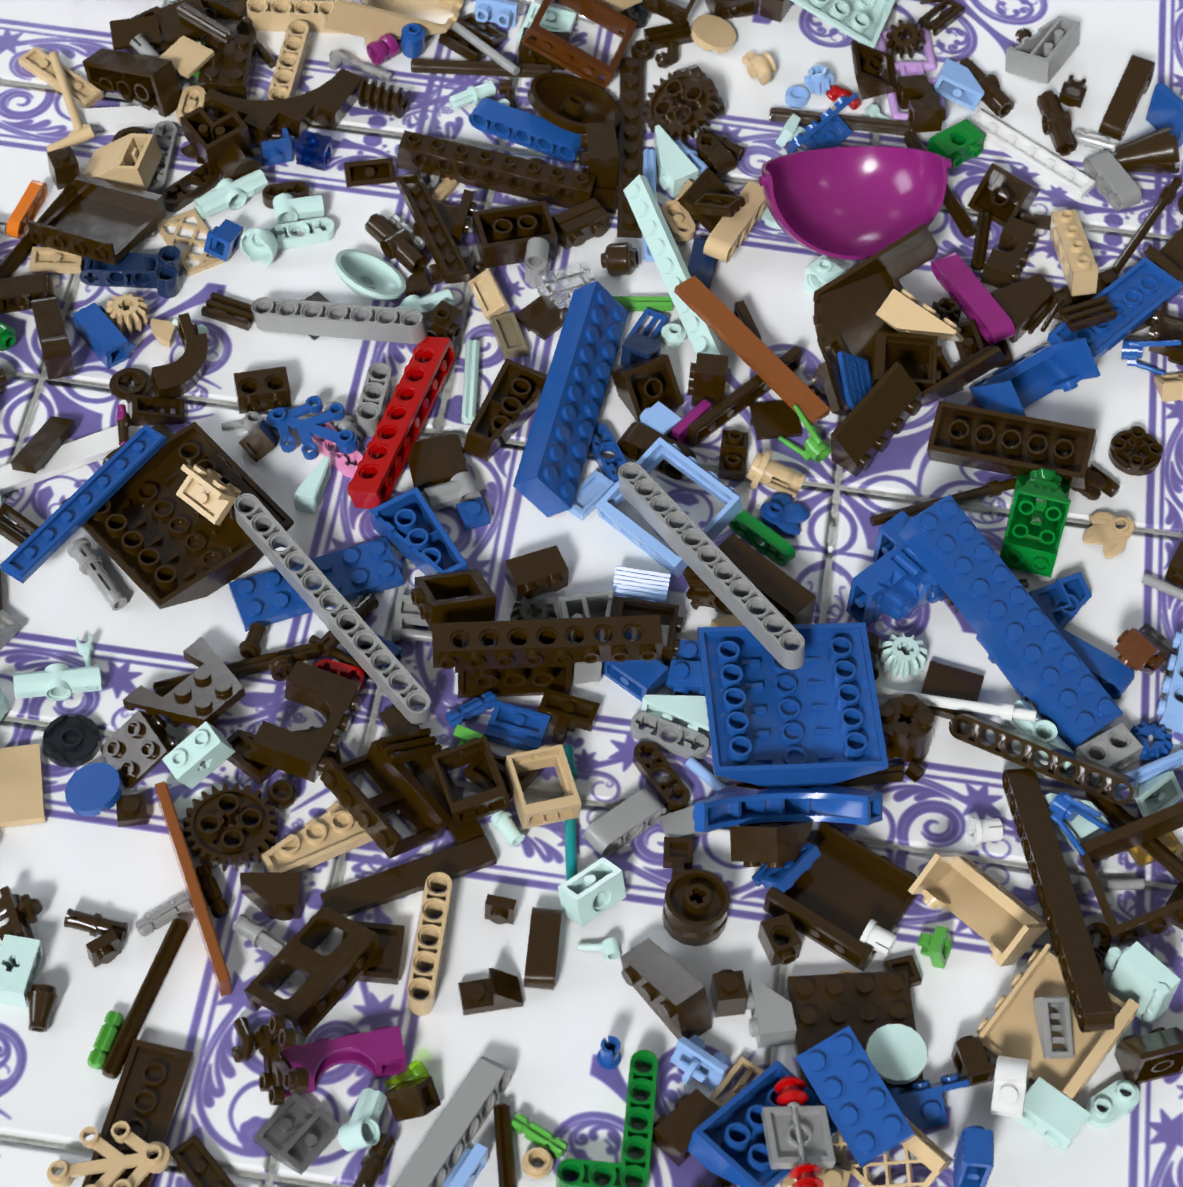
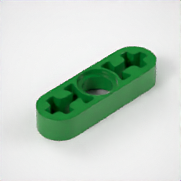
M744 509L728 524L734 533L779 566H786L796 556L794 548L788 541Z

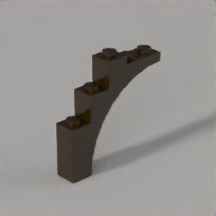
M341 68L332 79L312 91L286 99L266 101L227 96L209 89L205 94L204 111L220 119L235 110L248 126L251 143L261 146V142L269 141L275 130L279 129L282 131V128H287L289 135L299 139L312 121L335 130L358 100L359 87L363 77Z

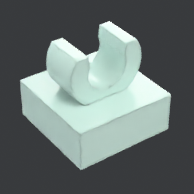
M792 114L783 126L775 143L784 147L788 141L790 142L800 132L804 136L807 133L804 128L797 127L801 118Z

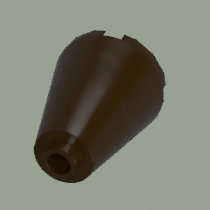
M1172 125L1165 126L1115 148V153H1111L1126 172L1176 174L1180 171V168L1175 169V163L1180 162L1176 135H1170L1169 132L1173 130Z

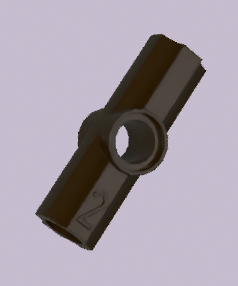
M968 57L960 61L959 64L970 70L984 90V95L980 101H983L996 116L1000 118L1006 117L1013 110L1014 102L1000 89L996 76L993 74L986 75Z
M1044 91L1043 94L1037 97L1036 101L1042 116L1043 133L1050 136L1057 153L1061 156H1068L1077 147L1071 130L1070 113L1063 111L1057 94H1054L1053 91Z
M375 213L370 216L367 223H365V230L380 243L384 255L391 260L397 259L410 273L420 269L424 270L428 264V257L413 244L410 234L404 228L398 230L383 215Z

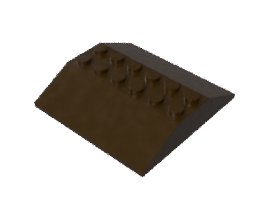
M196 422L168 437L167 443L81 526L159 609L209 596L251 569L264 556L262 551L238 525L234 504L219 526L213 524L176 495L188 474L180 469L183 464L192 467L194 464H197L205 470L210 468L222 476L220 481L224 484L230 483L241 490V494H253L286 532L294 524V521ZM245 509V510H243L242 512H245V513H246V512H251L252 510H251V509ZM262 528V529H259L258 531L265 532V531H268L269 529H267V528Z

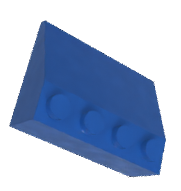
M777 1060L693 1131L687 1151L710 1172L739 1187H776L789 1175L792 1169L771 1170L761 1113L763 1107H780L776 1101L779 1094L775 1092L774 1086L783 1077L795 1075ZM806 1086L803 1091L807 1093L808 1100L801 1106H824L819 1097ZM826 1110L832 1137L838 1132V1129Z

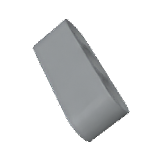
M1109 151L1084 159L1083 169L1085 174L1096 181L1095 187L1114 210L1120 211L1141 202L1142 194L1140 188Z
M382 362L374 363L369 367L357 406V429L366 437L374 436L377 424L385 413L392 390L391 368Z
M644 788L592 822L584 831L583 836L605 858L657 824L659 817L665 815L667 809L649 789Z

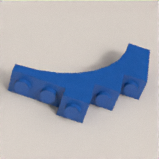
M835 785L814 786L808 789L786 787L766 788L763 790L730 786L717 790V795L694 802V831L705 833L737 825L792 821L835 822L868 826L882 821L883 792Z

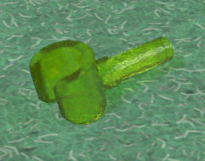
M413 1061L409 1064L406 1071L384 1081L386 1088H389L409 1078L417 1079L429 1076V1073L420 1061Z

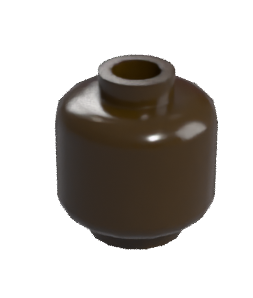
M628 242L609 244L606 247L605 253H601L602 268H606L611 276L631 275L635 268L639 266L637 248H633Z

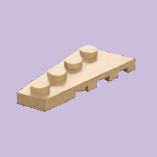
M335 802L327 808L325 814L316 820L312 818L304 824V828L295 835L290 834L263 853L261 857L268 872H302L373 841V839L360 827L355 818L341 803Z

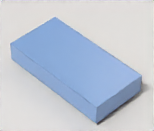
M595 470L577 487L572 508L567 511L583 521L596 509L595 505L616 483Z

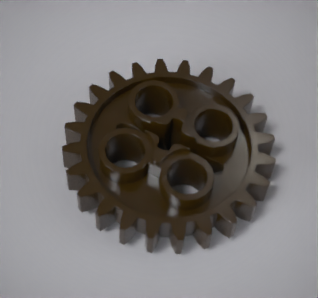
M689 68L685 70L684 74L678 69L676 76L668 73L666 81L660 78L661 85H653L655 92L647 93L651 100L644 101L647 107L643 110V113L646 115L644 120L650 130L654 133L655 126L660 125L673 141L678 140V137H680L683 142L686 141L687 135L695 138V131L703 133L702 126H710L708 119L716 118L713 111L719 110L716 102L720 101V98L717 95L718 90L711 78H708L705 73L700 74L697 69L691 73Z
M224 783L221 791L212 786V794L209 795L202 791V801L193 799V808H186L187 817L183 818L184 828L182 830L184 838H186L187 847L191 848L193 857L200 855L201 864L210 860L211 869H214L218 863L222 864L224 872L227 870L228 865H233L234 870L238 871L240 863L250 868L251 859L258 863L261 862L260 853H265L269 850L268 845L274 846L276 844L275 836L279 834L277 826L279 823L275 806L270 805L268 796L261 799V790H257L252 794L250 785H247L244 790H240L239 783H235L233 789H229L228 785ZM225 808H233L229 811L224 810ZM250 822L256 823L255 825H247ZM208 828H214L213 831H205ZM230 843H238L236 846H229Z

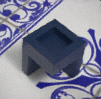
M634 332L622 344L620 366L624 367L637 362L638 359H650L654 354H661L662 342Z

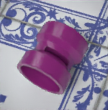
M386 33L379 38V41L369 43L366 46V51L374 64L381 65L387 61L388 57L393 58L399 54V45L392 35Z

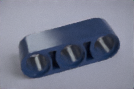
M695 237L688 271L691 277L695 275L710 290L717 259L703 254L707 239Z

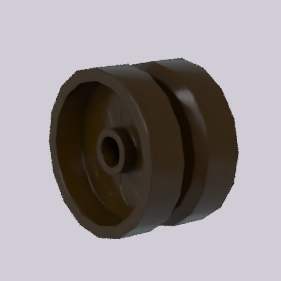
M702 869L684 870L671 879L665 892L662 919L664 928L672 938L690 946L707 945L719 938L725 930L730 904L729 890L723 880L714 873Z

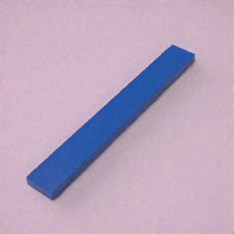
M145 424L0 564L1 570L19 582L24 583L167 443L166 436Z

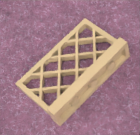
M906 1117L905 1119L915 1133V1136L901 1144L904 1146L905 1160L890 1161L889 1152L883 1155V1162L867 1164L863 1167L862 1173L857 1168L860 1167L858 1163L852 1164L847 1159L845 1146L847 1144L839 1131V1142L832 1143L833 1146L840 1147V1152L833 1147L835 1160L847 1171H850L865 1187H931L942 1171L946 1170L954 1159ZM911 1153H912L917 1159H911ZM912 1163H923L932 1171L925 1181L913 1182ZM906 1164L908 1183L892 1184L890 1165ZM884 1165L886 1184L876 1185L870 1180L869 1166Z

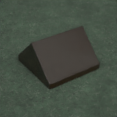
M853 40L851 42L854 72L862 100L895 92L898 88L893 56Z

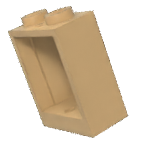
M548 744L535 750H518L510 755H506L504 771L522 829L579 818L582 803L562 744L555 746ZM554 766L564 797L526 804L517 773Z

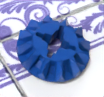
M1142 721L1139 725H1133L1130 732L1143 746L1140 759L1153 762L1170 754L1173 747L1172 734L1166 732L1165 726L1159 727L1155 725L1154 721L1150 724ZM1149 735H1152L1154 740L1151 748L1147 739Z

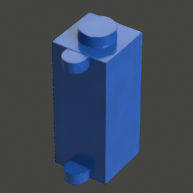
M93 303L73 313L75 331L103 364L110 369L131 358L130 352L135 350L136 345L133 341H128L105 315L106 310L102 306Z

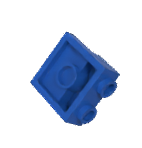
M680 639L676 660L671 659L666 686L673 695L705 696L698 640Z

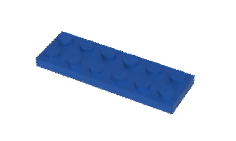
M1144 257L1093 298L1106 295L1108 298L1107 303H1111L1113 305L1112 310H1116L1118 313L1115 320L1073 333L1063 322L1049 333L1047 341L1056 343L1085 338L1096 362L1154 314L1155 309L1160 310L1163 302L1168 303L1182 292L1183 284Z
M386 537L311 559L347 602L358 599V596H364L367 593L375 594L404 585L402 574ZM296 566V567H293V568H292V570H301V569H302V567H300V566ZM277 569L229 582V590L245 632L249 631L252 623L267 626L313 612ZM318 586L309 587V589L311 590H317L320 588Z

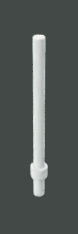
M876 687L877 697L880 699L891 700L902 697L905 694H913L927 706L1000 716L1001 720L1007 721L1020 719L1036 722V710L1016 708L1015 704L1003 703V705Z

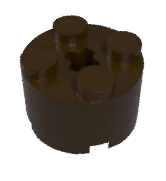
M905 694L902 697L888 700L879 706L887 758L893 760L894 757L903 758V762L916 761L923 758L928 753L932 743L934 728L932 710L913 694Z

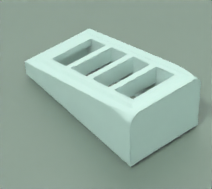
M324 456L295 492L294 504L297 511L310 514L317 512L332 475L330 457Z

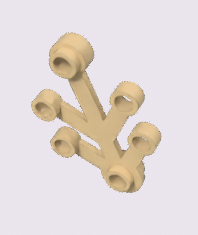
M119 1121L111 1128L114 1140L117 1143H126L137 1152L124 1155L102 1139L95 1127L88 1126L80 1132L79 1137L82 1144L86 1148H93L105 1159L69 1164L65 1160H57L49 1166L47 1178L53 1187H69L75 1177L104 1173L95 1184H89L85 1187H111L112 1184L113 1187H138L149 1173H161L168 1167L171 1153L164 1143L151 1142L148 1144L132 1133L127 1122ZM126 1129L123 1135H117L118 1131ZM95 1134L92 1140L86 1141L87 1136ZM159 1153L155 1159H149L153 1154ZM137 1167L127 1180L120 1179L116 1181L126 1169ZM64 1169L61 1174L54 1175L58 1170Z

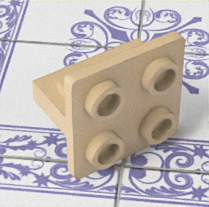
M183 464L180 469L188 474L176 495L213 524L220 526L233 506L235 499L241 494V490L230 483L224 484L220 481L222 476L210 468L205 470L197 464H194L193 467Z

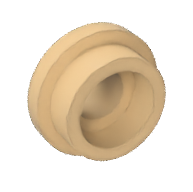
M532 1148L522 1158V1169L527 1176L534 1179H542L552 1171L553 1158L543 1148ZM540 1161L543 1166L535 1168L532 1166V1163Z

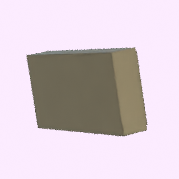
M510 312L491 316L489 323L504 360L506 358L512 359L529 355V348L515 313Z

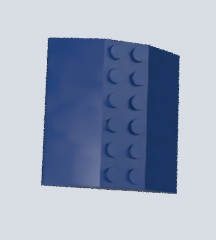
M865 622L793 624L792 626L803 636L805 641V662L803 666L794 670L784 668L745 626L697 628L714 775L767 788L828 786L888 769V759Z

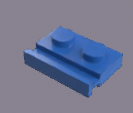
M496 701L484 736L490 742L524 751L535 750L543 744L551 722V715Z
M804 843L796 860L784 862V867L767 868L766 863H764L751 878L758 887L762 884L764 888L771 889L774 887L780 892H785L812 866L821 853L816 845Z

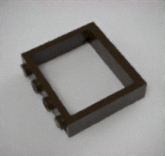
M1183 801L1081 843L1082 848L1086 852L1084 856L1080 855L1081 861L1110 934L1118 947L1130 942L1134 944L1142 937L1150 934H1160L1169 926L1183 923V899L1118 925L1094 863L1183 827Z

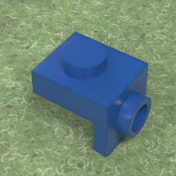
M282 128L281 139L261 142V155L264 166L293 161L292 151H296L294 137L289 136L287 128Z

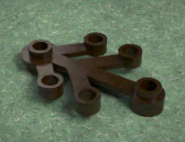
M271 1015L269 1025H262L260 1030L256 1031L254 1037L255 1048L263 1056L265 1072L259 1076V1089L261 1092H269L268 1100L270 1105H283L285 1102V1090H290L291 1093H306L309 1086L307 1068L292 1067L283 1055L289 1047L294 1046L296 1040L295 1030L293 1028H285L286 1021L284 1015Z

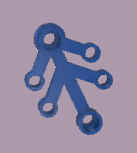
M311 396L306 400V404L290 410L286 407L274 408L266 417L267 424L274 431L279 432V444L283 452L290 453L296 449L297 444L294 437L290 435L289 428L298 430L303 445L301 451L307 460H314L319 455V450L312 441L311 435L335 442L339 451L343 454L355 452L359 447V442L356 434L350 430L338 432L319 426L333 420L340 421L345 417L346 413L341 403L331 404L327 412L304 420L298 419V417L309 413L316 414L322 411L323 404L319 396Z

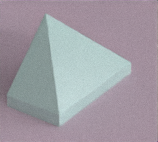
M1168 771L1140 783L1139 794L1135 801L1142 816L1146 817L1174 805L1183 797V792L1174 772Z

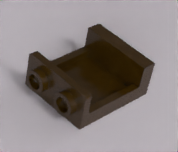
M1163 302L1161 309H1155L1151 320L1153 325L1150 326L1146 340H1180L1182 344L1149 347L1148 351L1183 361V319L1165 314L1168 303Z

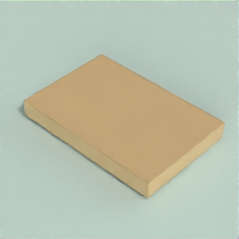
M40 744L0 748V828L45 823Z

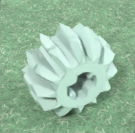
M902 632L899 638L892 634L889 640L885 641L882 645L880 661L884 664V672L892 671L893 678L897 675H902L904 680L909 675L916 678L919 671H923L928 656L927 649L923 648V640L915 641L914 634L906 637Z

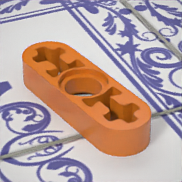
M36 180L30 182L7 222V236L20 240L24 237L29 229L27 222L34 220L46 199L48 192L46 183Z

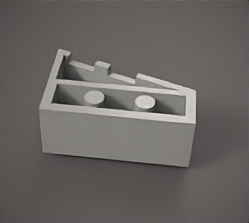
M1058 16L1040 27L1037 34L1032 37H1024L1021 44L1016 47H1008L1006 49L1005 72L1048 85L1078 47L1080 22Z
M614 590L559 597L558 619L610 617ZM603 661L596 663H572V683L581 684L601 681Z

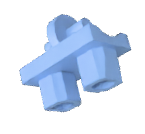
M476 0V21L483 23L489 21L506 28L508 26L515 27L519 3L506 0Z
M696 1035L689 1039L682 1036L676 1044L677 1047L670 1062L685 1072L682 1077L684 1083L689 1084L695 1078L715 1091L724 1079L730 1058L722 1052H716L713 1056L706 1052L704 1040Z

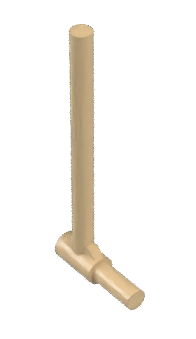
M55 51L49 54V58L74 129L71 130L68 137L47 145L48 152L68 146L74 147L96 137L92 126L83 125L62 63L58 53Z

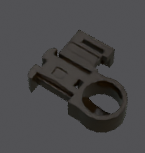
M687 565L683 575L690 587L686 592V596L692 600L690 603L692 608L697 610L699 606L715 608L718 613L733 614Z

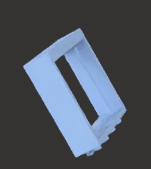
M659 437L636 463L650 474L664 459L725 505L702 530L713 541L743 509L740 500L741 496L734 491L733 487L729 486L727 488L720 483L721 481L716 474L711 471L706 472L700 468L701 466L696 459L691 456L686 457L680 453L681 450L676 444L667 443ZM618 481L595 505L599 517L679 578L687 567L684 560L617 509L626 499L620 492Z

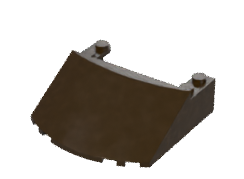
M922 224L814 291L813 322L818 338L817 342L825 362L839 364L837 353L842 351L868 360L871 375L873 340L876 331L899 333L876 315L877 311L893 288L898 292L904 289L899 281L900 278L932 260L937 254L938 245L925 224ZM987 346L952 368L942 353L941 361H937V370H941V380L921 392L922 406L964 390L963 387L1007 361L999 346ZM885 349L884 374L897 361L912 379L927 380L928 352Z

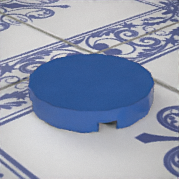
M92 763L83 766L72 775L66 785L65 798L75 813L81 816H97L101 814L100 811L106 808L109 810L115 806L122 795L123 781L113 766L107 763Z

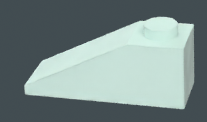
M657 125L654 130L653 145L656 151L659 184L663 190H666L674 198L687 180L694 182L697 179L699 170L662 127Z
M644 695L641 712L655 715L700 732L708 738L709 745H711L705 696Z

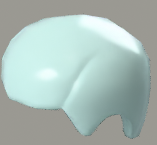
M251 227L242 234L240 239V247L243 253L251 259V262L262 261L263 266L273 262L277 253L278 243L271 231L264 228Z

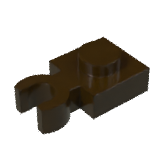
M1070 75L1068 81L1064 82L1059 101L1069 107L1081 108L1087 90L1084 88L1086 79L1076 82L1073 80L1074 76Z

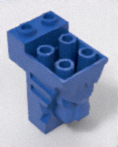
M901 511L879 527L872 559L875 562L852 579L846 611L858 622H865L866 627L872 622L877 621L883 613L894 620H900L902 617L907 619L916 607H923L928 601L933 604L946 599L944 597L945 592L899 535L908 520L912 518L904 511Z

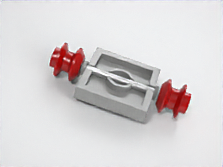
M785 1076L774 1086L775 1092L779 1094L776 1101L780 1107H763L761 1113L771 1170L792 1169L789 1173L790 1178L795 1181L792 1187H824L823 1180L818 1178L822 1173L821 1168H833L836 1162L826 1107L801 1106L808 1100L807 1093L803 1091L806 1087L805 1081L796 1076Z

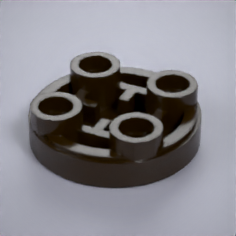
M1133 426L1130 430L1116 434L1111 440L1108 449L1109 459L1112 464L1123 473L1134 476L1147 475L1153 472L1158 467L1163 453L1162 445L1140 426Z

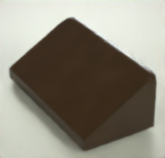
M156 15L112 20L109 22L114 50L134 48L130 45L132 39L135 41L134 37L140 33L151 46L162 45Z
M393 158L345 162L343 164L347 187L396 183Z

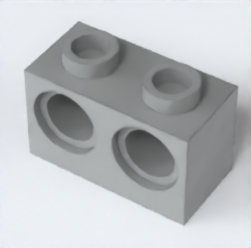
M1120 723L1113 728L1111 726L1106 727L1097 737L1092 740L1087 739L1076 748V755L1121 772L1138 762L1143 746L1126 726ZM1092 773L1091 781L1094 785H1099L1103 782L1100 774Z

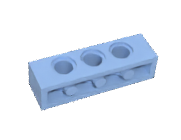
M1182 629L1181 633H1175L1171 647L1175 648V653L1170 654L1166 669L1170 670V675L1165 677L1161 692L1165 693V697L1160 699L1156 710V715L1160 716L1158 726H1165V729L1183 734Z

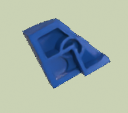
M1081 572L1060 578L1053 584L1029 592L1030 596L1049 620L1061 628H1064L1092 597Z

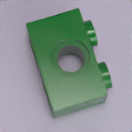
M965 119L930 137L927 151L937 153L946 157V159H951V169L956 168L963 162L976 158L982 153L985 135L968 119Z

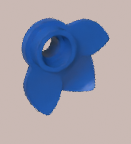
M786 493L773 495L770 502L763 503L759 510L760 520L765 525L770 527L777 526L780 531L789 535H799L800 528L798 523L804 522L810 517L809 511L803 505L793 503L792 496Z

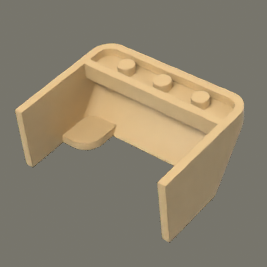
M935 853L908 890L911 894H922V900L933 909L938 907L948 909L990 944L989 948L992 951L990 956L1000 967L1013 965L1047 930L1046 922L1042 917L960 853Z

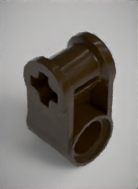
M702 133L697 136V149L695 151L698 153V158L717 177L735 170L736 161L733 154L714 135Z

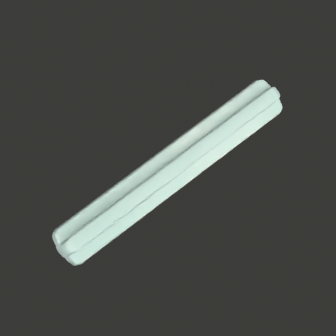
M469 339L466 342L462 422L464 424H472L476 417L480 342L477 339Z

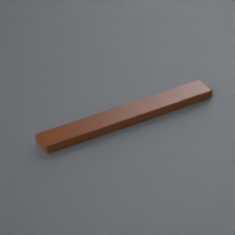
M695 275L675 287L674 293L794 412L793 406L798 405L811 426L829 415L830 408Z
M165 781L155 784L157 801L221 997L226 996L232 992L231 978L167 783Z

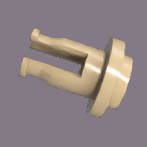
M766 449L763 454L757 452L746 476L747 479L751 480L749 487L756 489L758 484L761 483L779 492L791 494L792 498H796L798 489L801 488L806 474L796 473L792 468L770 459L773 452Z

